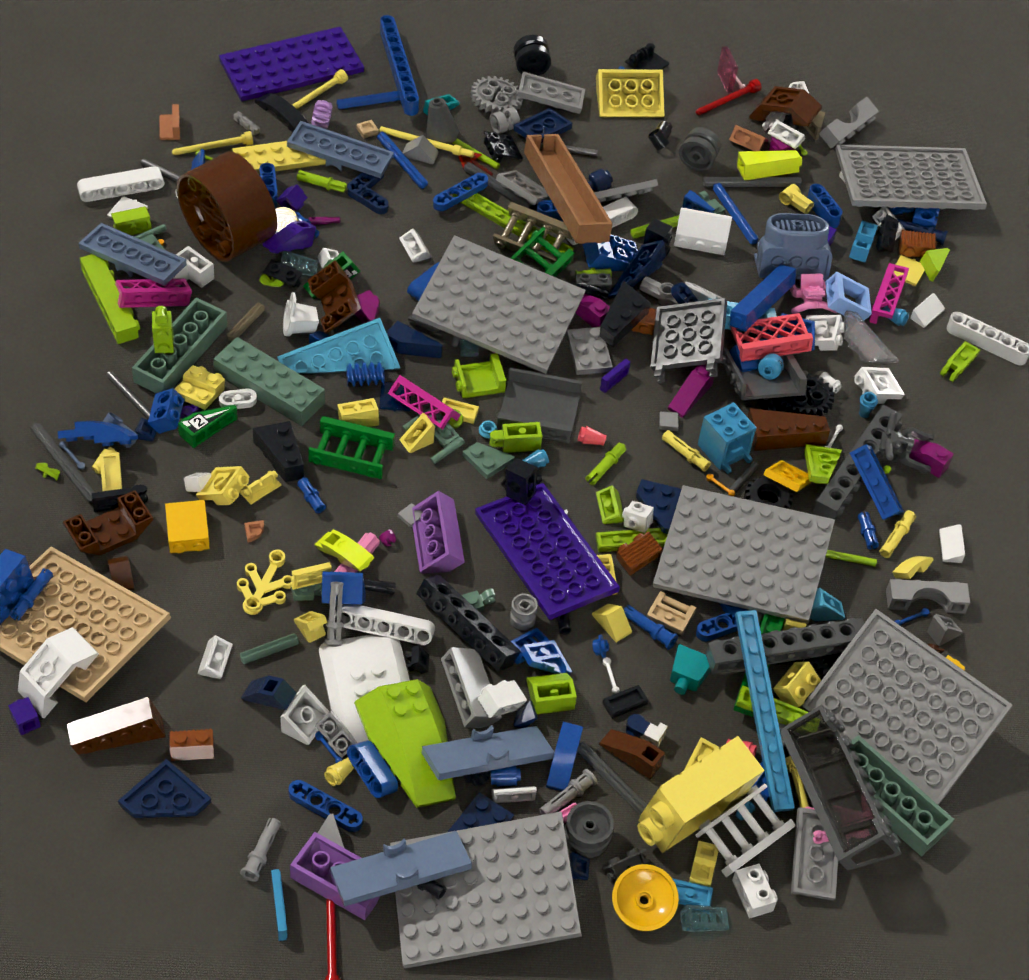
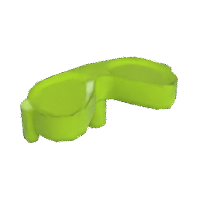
M262 274L259 278V281L267 286L281 287L284 285V282L273 277L270 280L265 274Z
M47 463L36 464L35 469L43 471V477L46 478L48 474L55 478L56 481L58 480L60 475L58 469L49 468Z

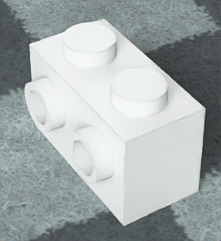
M760 864L736 870L732 881L749 919L772 912L778 899L774 889L771 890L766 871L762 870Z

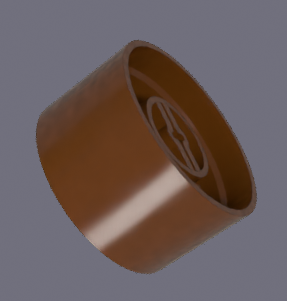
M232 151L225 152L178 178L177 197L183 216L196 239L214 258L228 262L276 234L278 225L277 214L271 195L260 175L241 155Z

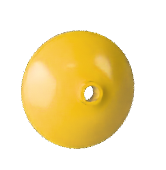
M640 864L628 868L618 877L613 887L612 903L617 916L624 924L638 931H654L662 928L673 918L678 907L679 896L675 882L667 872L654 865ZM640 898H647L648 903L642 904Z

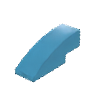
M862 220L849 258L866 262L878 225Z

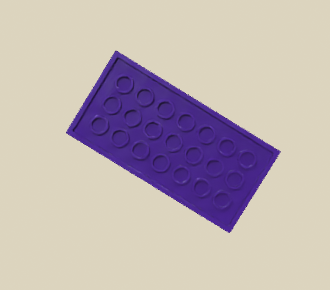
M341 27L219 55V61L241 102L259 98L267 93L275 94L333 79L335 73L340 69L344 70L347 76L364 72L362 62Z
M544 483L536 485V494L526 505L509 497H504L475 508L476 516L549 620L619 592L620 586Z

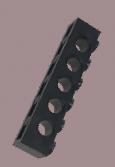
M440 575L423 580L416 594L497 671L513 666L521 651Z

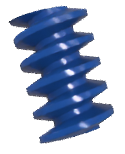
M370 362L368 368L366 363H362L361 368L358 363H355L354 368L348 363L346 368L347 386L351 382L353 387H355L357 381H359L360 386H363L364 381L370 386L372 380L375 386L378 385L379 380L385 385L384 367H382L380 362H377L376 367L373 362Z

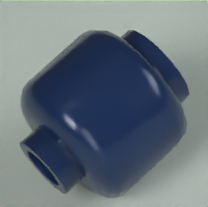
M600 168L588 176V184L595 192L607 190L612 186L613 178L608 170Z

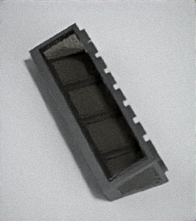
M821 704L780 729V734L838 861L847 870L899 856L902 854L898 846L901 842L897 835L890 830L893 826L888 817L882 813L884 811L883 805L879 799L874 797L876 791L872 784L867 782L868 774L865 769L858 764L861 761L855 751L851 750L853 744L850 738L843 733L845 731L844 725L839 719H836L831 710L827 711Z

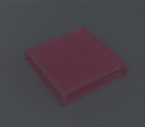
M725 46L721 50L717 72L727 93H730L734 90L738 66L729 48Z

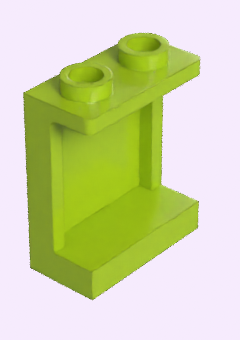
M497 353L490 354V361L460 365L459 359L455 360L454 367H452L453 378L457 379L456 389L457 392L460 391L462 399L505 392L506 378Z

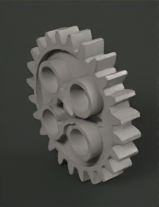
M488 76L487 79L484 77L481 80L477 79L473 83L470 92L471 101L475 102V106H480V110L485 109V113L490 111L491 114L498 111L502 112L510 107H514L516 110L520 109L523 98L517 97L519 86H514V82L509 83V79L504 81L502 77L497 79L496 76L494 78Z

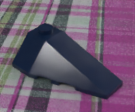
M660 240L641 245L607 297L609 299L615 298L623 281L633 287L646 276L658 270L666 257L665 242Z

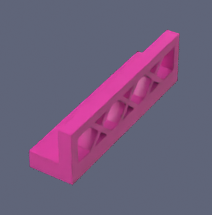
M891 263L888 264L872 308L870 323L877 324L879 316L893 318L909 268ZM894 271L901 272L904 274L897 277L894 274ZM896 282L898 287L892 288L890 285ZM892 294L894 299L888 300L886 296ZM888 306L891 311H884L882 307Z
M185 278L171 279L164 287H160L161 284L150 279L116 280L115 282L119 291L117 303L119 308L188 306L192 290Z
M401 375L398 376L388 392L389 395L420 415L423 413L422 405L430 403L431 411L425 412V414L433 424L442 430L451 417L457 421L461 415ZM399 386H404L405 394L396 395L395 392ZM417 395L418 402L410 404L409 396ZM444 412L445 416L441 422H437L436 413Z

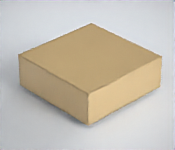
M372 119L357 124V130L363 139L379 134V130Z

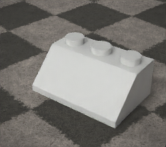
M681 207L674 246L725 255L732 217Z

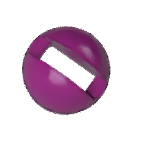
M389 529L379 536V540L384 546L388 547L392 546L390 542H396V536Z

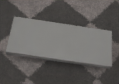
M451 647L441 658L464 727L482 728L499 721L502 718L501 715L489 718L482 704L478 701V697L482 693L481 690L490 684L479 653L475 649Z

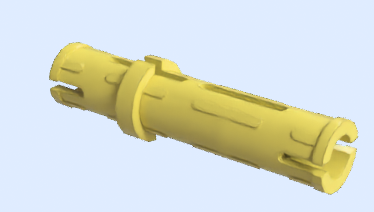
M670 430L663 434L662 440L685 456L689 463L695 464L703 472L709 469L711 462L704 458L697 449L691 448Z
M910 510L905 511L901 520L896 522L893 532L879 550L881 556L884 558L891 557L903 536L910 531V526L916 519L914 512Z

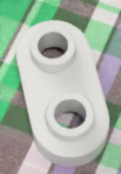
M252 389L225 391L219 396L221 407L235 405L237 409L250 408L257 402V394Z

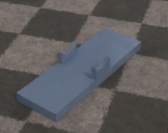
M303 121L299 122L287 141V147L325 159L326 167L333 165L342 172L343 166L378 178L383 176L394 157V152Z
M100 223L78 243L80 249L114 263L117 271L123 270L130 277L133 276L134 272L164 286L187 265L186 259L103 223Z
M491 725L482 732L473 729L471 738L422 746L421 753L437 779L443 780L553 759L555 752L537 726L493 733L494 727Z
M457 831L409 845H406L405 838L394 846L383 844V852L330 867V872L345 907L472 869V863Z

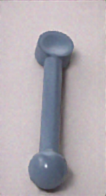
M61 441L59 447L69 454L79 470H84L85 463L80 462L68 449L66 442Z

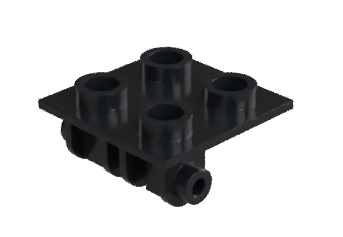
M648 43L645 48H640L636 53L631 54L629 59L625 60V63L635 70H662L670 64L654 53L655 45L653 43Z
M484 131L486 136L484 144L492 160L500 163L503 156L523 159L512 136Z

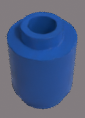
M516 766L491 770V785H497V787L517 786V781H521V771Z

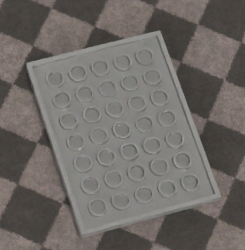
M836 145V154L852 206L948 208L957 210L986 209L987 203L965 148Z
M454 235L412 313V318L546 374L586 290Z
M683 485L653 581V587L743 609L757 610L760 613L808 624L835 519Z
M877 609L867 619L802 706L809 712L821 704L827 711L831 710L836 719H839L844 725V735H847L851 741L859 735L938 805H940L1013 707L1007 700ZM820 710L813 713L819 716V719L826 725H828L825 722Z
M562 811L457 830L471 860L472 869L436 879V882L447 888L444 896L439 900L427 891L418 889L417 885L395 892L404 969L582 937ZM441 833V834H436V835H430V836H425V837H419V838H414V839H408V840H406V845H409V844H412V843H416V842H419V841H423V840H426V839H430V838H433V837H436V836H440V835H443V834H447V833ZM401 841L390 843V846H394L400 843Z

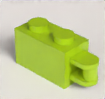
M158 306L155 311H152L155 353H174L171 311H167V308L164 306Z
M540 422L502 424V430H494L490 433L489 444L492 447H503V452L505 453L541 450L542 431Z

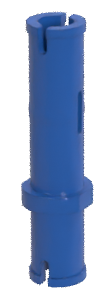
M43 568L27 591L19 596L17 604L9 612L12 619L20 621L25 612L33 607L34 600L42 592L50 579L53 578V573L50 570Z

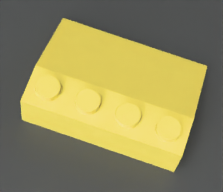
M598 69L596 92L599 117H665L663 70Z

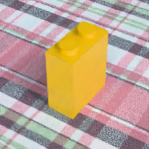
M205 500L166 503L170 553L210 549Z

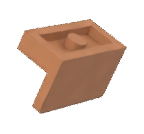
M172 104V114L159 116L160 140H180L179 104Z
M735 125L729 138L730 141L753 151H761L764 142H768L767 138L738 125Z

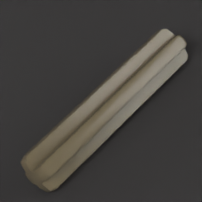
M260 302L256 303L227 333V339L233 341L236 337H239L265 311V306Z

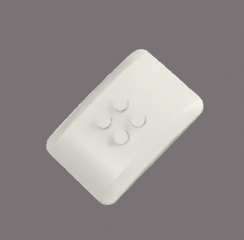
M371 634L342 639L343 643L341 645H329L324 642L319 647V656L330 709L345 725L357 743L369 739L354 702L379 686L410 681L400 640Z

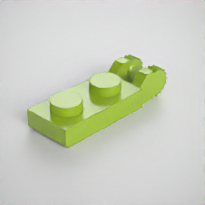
M965 341L947 360L940 375H946L951 368L955 371L951 374L949 380L954 382L959 374H962L979 355L980 349Z

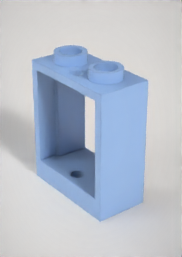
M839 272L834 273L825 281L828 308L859 324L869 318L872 314L869 288ZM844 293L855 298L856 303L845 298Z

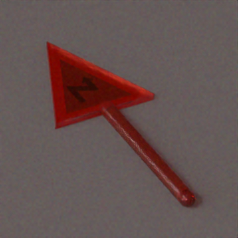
M474 153L473 158L464 155L459 156L463 169L465 164L470 162L489 175H493L491 171L475 161L482 154Z

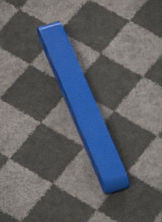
M384 15L380 18V35L405 114L413 116L418 114L419 111L417 89L395 19L390 15Z

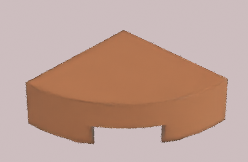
M264 520L244 523L248 543L255 541L262 535Z

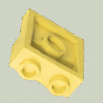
M192 365L183 374V381L175 390L185 399V402L206 410L224 391L225 378L219 373L213 374L208 372L203 366L196 367Z
M242 466L216 467L212 471L211 478L200 492H197L196 496L199 500H213L216 505H231L239 497V492L249 483L250 476Z

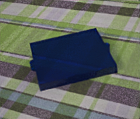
M385 382V385L382 384L379 409L393 410L394 412L396 410L410 411L409 407L388 394L394 383ZM400 385L395 394H405L404 386Z

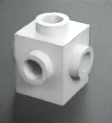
M632 501L628 507L624 508L622 514L624 527L646 533L653 523L654 507Z

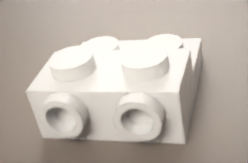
M841 315L806 316V319L815 321V346H819L820 351L837 350L838 346L843 344L841 334L846 332V323L843 322Z
M861 367L854 376L855 383L863 391L862 394L865 392L874 393L877 396L878 404H884L887 399H902L905 395L889 368Z

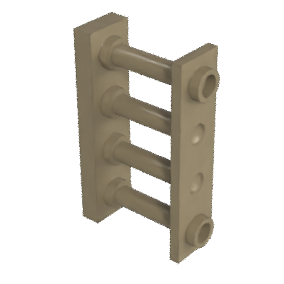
M510 202L508 206L511 218L502 235L500 236L495 233L493 235L494 244L501 249L506 248L517 252L523 246L533 226L545 228L544 239L548 232L556 233L558 237L553 246L558 250L564 239L569 238L572 240L573 238L564 222ZM517 220H523L526 222V225L518 241L508 239ZM539 243L532 248L549 264H554L557 261V258L550 252L546 254L539 251L542 246Z

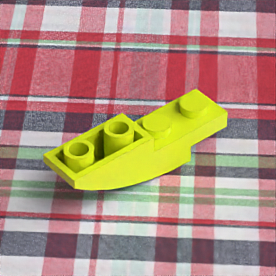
M334 529L331 532L328 531L314 544L318 550L338 558L341 564L360 572L366 569L374 559V556L365 548Z

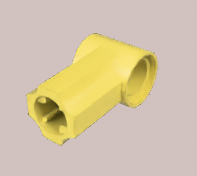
M791 184L779 193L781 203L784 205L791 204L804 214H808L814 206V202L802 195L799 187L795 184Z

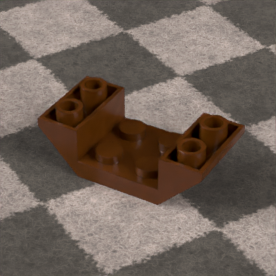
M775 86L749 115V119L764 121L770 112L776 111L786 114L791 113L793 125L809 126L822 109V105L804 89Z
M334 260L308 279L311 293L321 300L325 316L320 320L326 334L361 309L353 283L337 261Z
M136 490L118 497V508L93 519L85 521L82 514L63 521L65 528L80 552L103 555L138 539L153 521V517Z

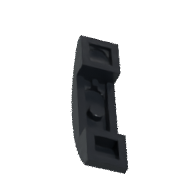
M267 93L255 100V103L265 111L270 109L288 123V129L292 132L300 121L308 123L292 104L278 95Z

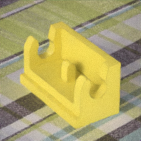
M374 398L337 404L339 420L367 427L379 425V411Z

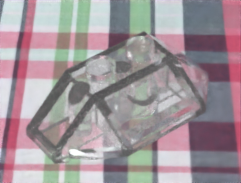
M845 312L844 339L849 343L848 346L858 353L859 359L862 362L879 364L897 363L899 361L857 312Z

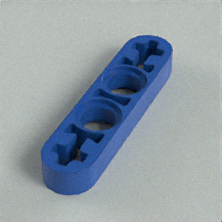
M476 173L437 194L433 198V208L437 211H445L482 191L488 186V176L484 173ZM464 187H470V188H472V189H470V190H465V189H463V188H464ZM457 194L458 197H451L450 195Z
M295 780L290 783L289 797L294 802L325 819L330 814V808L338 807L341 812L334 815V818L339 827L349 832H357L361 829L363 816L359 811L302 780ZM299 788L302 789V792H298L297 794H295L294 789H295V790H299ZM314 797L322 799V803L319 805H313L310 801ZM354 818L357 819V823H356V822H353L352 824L349 823V819H350V820H353Z

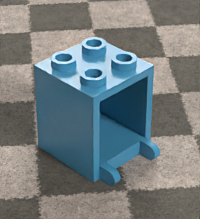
M733 402L704 416L698 446L719 470L723 469L729 474L732 472L729 465L741 459H744L747 463L753 461L749 454L757 427Z

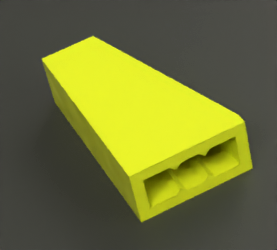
M797 150L738 152L737 168L744 180L798 173L800 166H802V156L799 155Z

